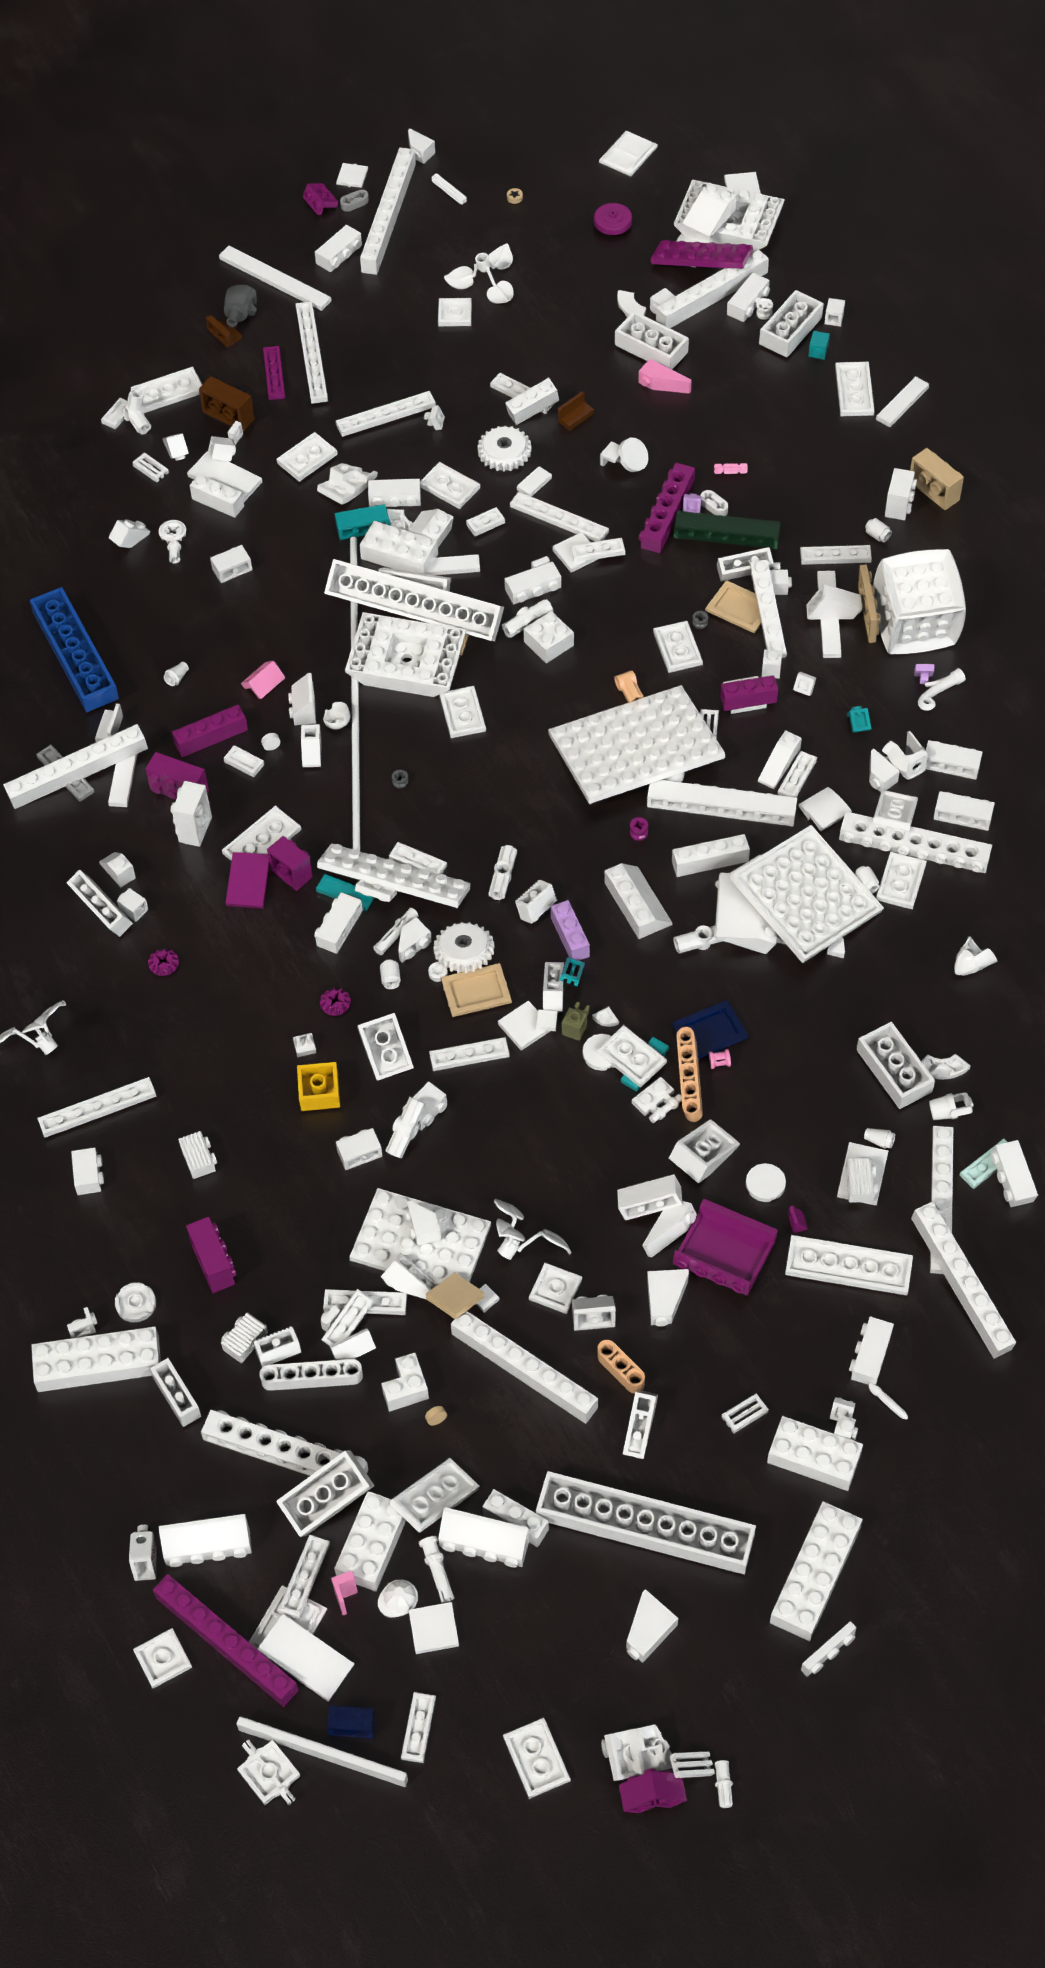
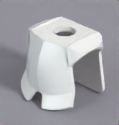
M911 731L907 732V755L892 741L888 742L882 749V752L888 756L884 758L894 765L907 780L915 778L926 770L927 752Z

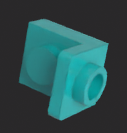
M862 706L851 708L847 713V717H850L852 733L871 730L868 708L862 709Z

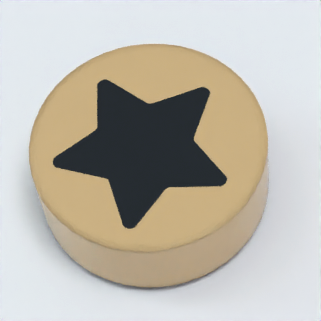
M517 188L510 189L507 192L508 202L512 204L520 203L523 200L522 191Z

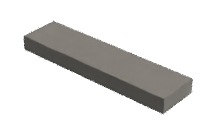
M52 745L36 754L37 758L44 765L63 758ZM84 778L75 780L65 786L79 802L94 793V789Z

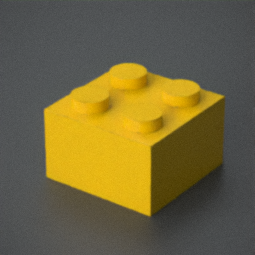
M336 1062L297 1065L301 1111L340 1108Z

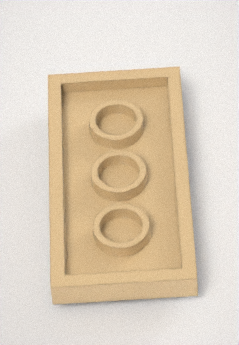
M860 565L858 591L863 604L862 611L868 641L873 643L876 642V636L879 635L880 613H876L878 604L877 599L873 598L875 596V588L870 583L872 582L871 571L868 572L867 565Z

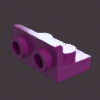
M323 183L307 184L303 198L317 215L322 214L323 208L337 207V199Z

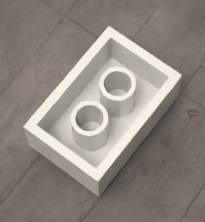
M184 781L182 788L179 787L176 802H173L171 805L173 823L176 827L175 833L178 836L179 842L200 847L212 819L206 786Z

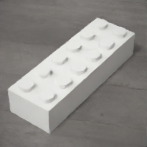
M156 1327L31 1344L34 1384L38 1392L152 1376L150 1368L161 1362L159 1336Z
M822 1502L770 1618L771 1624L803 1639L811 1640L859 1533L863 1519Z

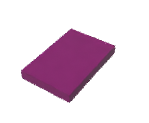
M233 852L226 906L264 909L270 865L268 854Z

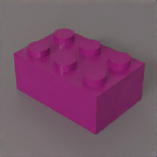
M155 752L145 768L150 790L154 793L163 794L176 800L179 787L182 788L184 781L205 785L207 793L209 791L205 769L157 752Z
M206 1217L186 1225L191 1245L212 1294L235 1285L233 1278L236 1276L234 1264L231 1257L227 1254L225 1243L220 1238L216 1223H211L210 1218Z

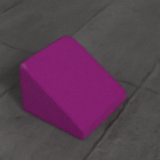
M790 1206L788 1217L792 1231L796 1233L808 1230L803 1212L794 1206Z

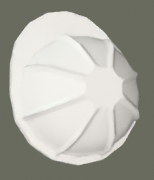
M394 1580L381 1592L378 1599V1608L383 1615L390 1618L406 1615L409 1613V1610L416 1607L418 1592L409 1581Z

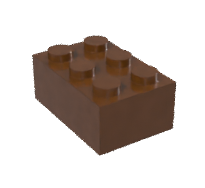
M212 376L199 388L203 413L230 426L235 421L241 422L242 431L255 420L252 398L248 393L242 392L234 386H230Z

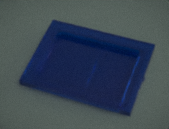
M728 1000L672 1023L676 1033L683 1027H689L693 1030L697 1041L698 1059L709 1055L711 1051L714 1053L749 1037ZM685 1037L683 1041H687L691 1037Z

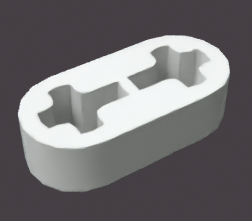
M711 490L701 493V505L715 516L723 517L728 513V503Z

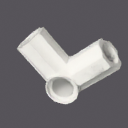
M133 388L129 393L127 405L122 407V414L124 419L130 421L136 431L143 435L151 429V424L145 417L142 407L144 393L142 390Z

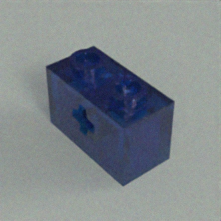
M329 1706L327 1723L329 1736L373 1738L376 1717L374 1709Z

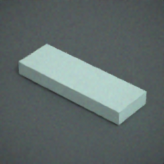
M1003 1139L996 1145L1008 1142L1005 1139ZM994 1147L960 1172V1176L973 1189L997 1171L996 1165L992 1163L990 1157Z

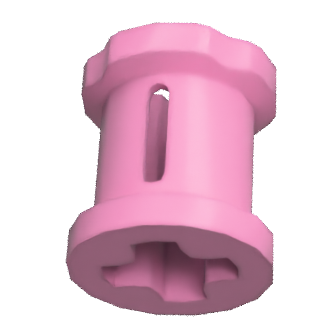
M725 1049V1052H709L711 1069H714L715 1066H731L729 1049Z

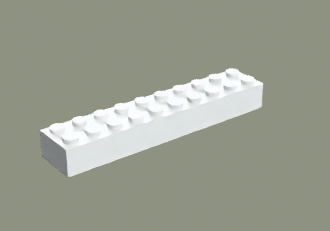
M333 559L324 592L328 595L426 623L465 629L466 634L490 641L496 640L504 607L335 559Z
M547 1471L536 1508V1514L545 1518L551 1524L744 1575L756 1525Z

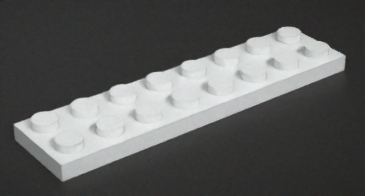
M332 843L317 863V868L358 880L363 879L365 882L379 884L390 889L394 888L400 892L458 908L470 890L471 884L461 879L447 877L444 874L437 875L426 869H419L409 864L398 863L391 859H384L374 854L363 853L356 849H349Z

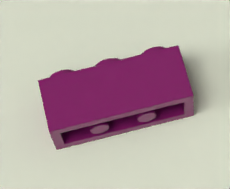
M774 675L721 684L720 698L724 711L777 703L778 687Z

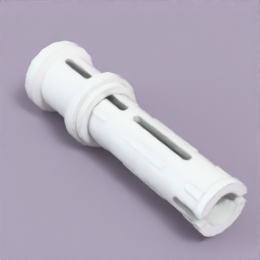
M430 1536L422 1539L419 1542V1546L423 1548L426 1557L424 1559L425 1564L430 1566L441 1603H447L454 1599V1595L443 1567V1554L440 1553L436 1543L438 1541L437 1536Z

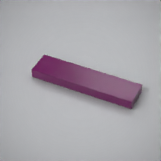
M264 347L269 400L285 398L280 347Z

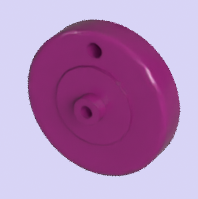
M604 204L594 213V225L604 234H622L632 225V213L622 204Z

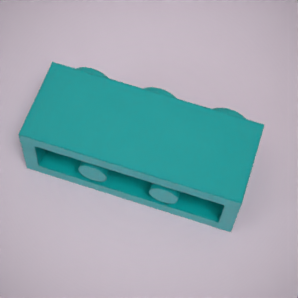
M385 504L335 513V522L340 540L366 535L374 521L390 525Z

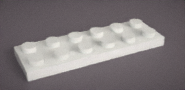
M792 1235L785 1275L907 1295L913 1255Z

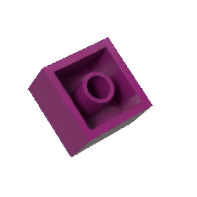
M282 836L267 849L271 871L296 891L312 878L310 856L305 850L299 849L293 840H288Z

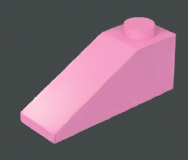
M649 359L639 370L638 383L652 390L680 393L691 392V379L652 359Z

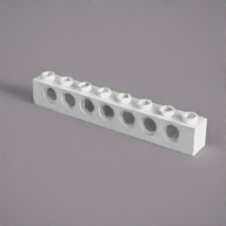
M845 812L839 840L917 857L921 860H930L939 864L952 865L956 868L986 873L992 849L991 844L912 826L910 831L873 823L874 818Z
M210 1410L201 1431L205 1441L309 1476L325 1466L320 1464L322 1460L332 1461L343 1452L338 1449H334V1451L327 1449L326 1446L320 1443H309L299 1436H295V1438L288 1436L282 1430H270L261 1423H256V1425L249 1423L243 1417H231L228 1413L221 1410L217 1412ZM226 1427H232L229 1432L222 1431ZM246 1433L252 1434L247 1439L242 1438V1436ZM264 1440L271 1441L268 1445L261 1444ZM285 1446L290 1447V1449L286 1452L281 1451V1449ZM303 1453L310 1454L307 1458L300 1457ZM355 1456L367 1474L369 1470L367 1462L362 1457Z

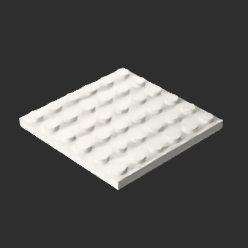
M812 825L735 871L729 877L802 963L867 922L884 909Z

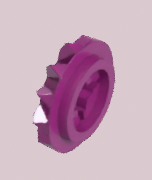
M166 948L160 951L157 949L148 960L149 969L159 976L173 973L179 964L177 954L173 950H167ZM166 958L167 963L163 962L160 964V959L164 960Z
M333 987L332 990H326L320 999L321 1009L326 1014L333 1016L345 1013L351 1003L348 992L343 991L342 988L335 989ZM338 997L339 1002H335L332 1005V1000Z

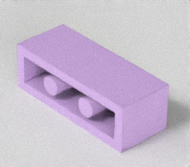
M569 901L552 905L551 920L569 958L579 961L590 957V944Z

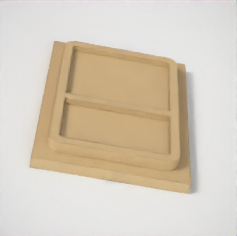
M727 580L705 608V611L752 633H755L761 625L755 593Z
M500 963L482 967V969H475V972H461L441 977L443 990L445 991L452 1017L512 1003Z

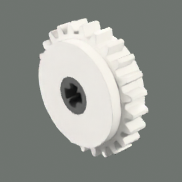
M497 426L495 429L491 428L490 432L486 431V436H481L478 445V456L485 466H490V469L495 468L496 471L503 470V472L505 470L512 471L514 468L518 469L520 465L523 466L524 462H528V457L531 456V441L528 440V435L525 436L524 431H519V428Z
M461 922L457 925L454 923L451 927L447 926L445 931L441 930V935H437V940L434 941L435 959L438 960L439 965L443 964L444 969L450 968L451 972L453 970L457 971V973L475 972L477 968L482 969L483 964L487 965V960H491V955H494L493 937L489 935V931H484V927L479 928L478 924L473 925L471 922H468V924Z

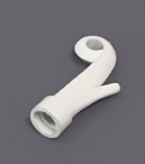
M958 668L947 677L926 682L925 686L930 688L920 696L918 706L925 711L932 710L936 704L931 698L954 685L964 682L966 678L963 671Z

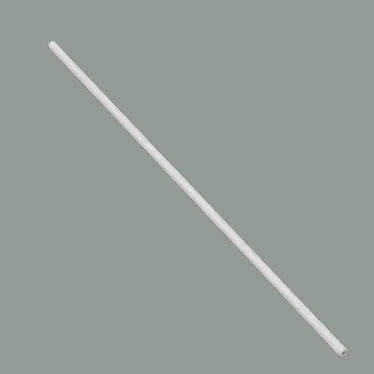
M351 537L350 564L357 565V538ZM351 601L352 649L358 629V603ZM351 676L353 849L360 851L359 684Z

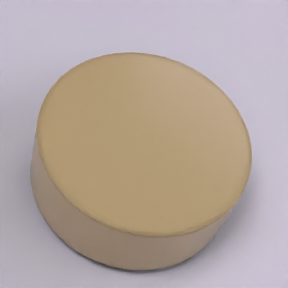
M442 1406L431 1408L425 1415L429 1425H437L447 1417V1413Z

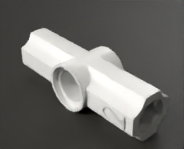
M546 599L530 608H521L514 618L502 624L505 635L508 638L513 637L550 611L553 612L551 603Z
M510 845L501 847L498 861L494 866L495 872L489 896L495 900L505 899L508 884L511 881L517 849Z
M715 925L711 927L699 926L696 931L676 936L673 939L675 949L679 954L697 948L706 950L711 944L722 941L715 938Z
M409 1097L402 1115L394 1122V1133L385 1150L386 1152L398 1158L403 1157L410 1140L418 1132V1122L426 1106L424 1102Z

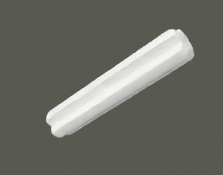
M439 174L432 176V182L458 203L463 205L467 202V197Z

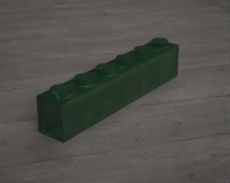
M677 511L674 538L777 549L781 522Z

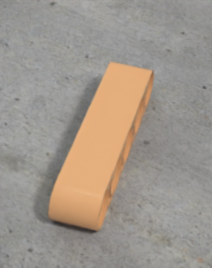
M683 1027L677 1032L682 1108L688 1121L697 1122L703 1115L697 1041L693 1030L689 1027ZM685 1037H691L689 1040L683 1041ZM688 1054L692 1055V1057L688 1059L684 1058ZM689 1072L694 1073L692 1076H686ZM695 1090L693 1094H687L688 1091ZM691 1108H697L695 1112H688Z

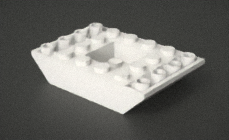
M697 180L691 181L674 222V226L687 239L720 244L752 245L753 252L767 246L784 204V199L716 185L736 195V210L710 238H707L682 226L698 195L709 184Z
M363 612L345 672L366 686L435 697L450 690L466 630ZM404 658H411V659H412V660L409 661V662H403V661H402Z

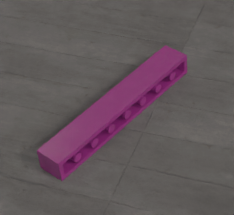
M167 1574L153 1589L154 1595L159 1602L281 1706L285 1707L299 1691L293 1679L170 1575Z

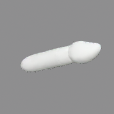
M869 1383V1389L872 1394L878 1396L900 1418L908 1419L907 1413L884 1393L879 1386Z

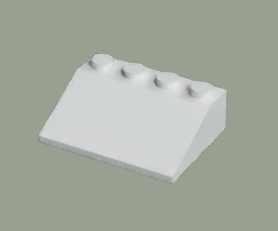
M720 873L715 938L766 954L776 945L777 933L731 881L729 877L732 873Z

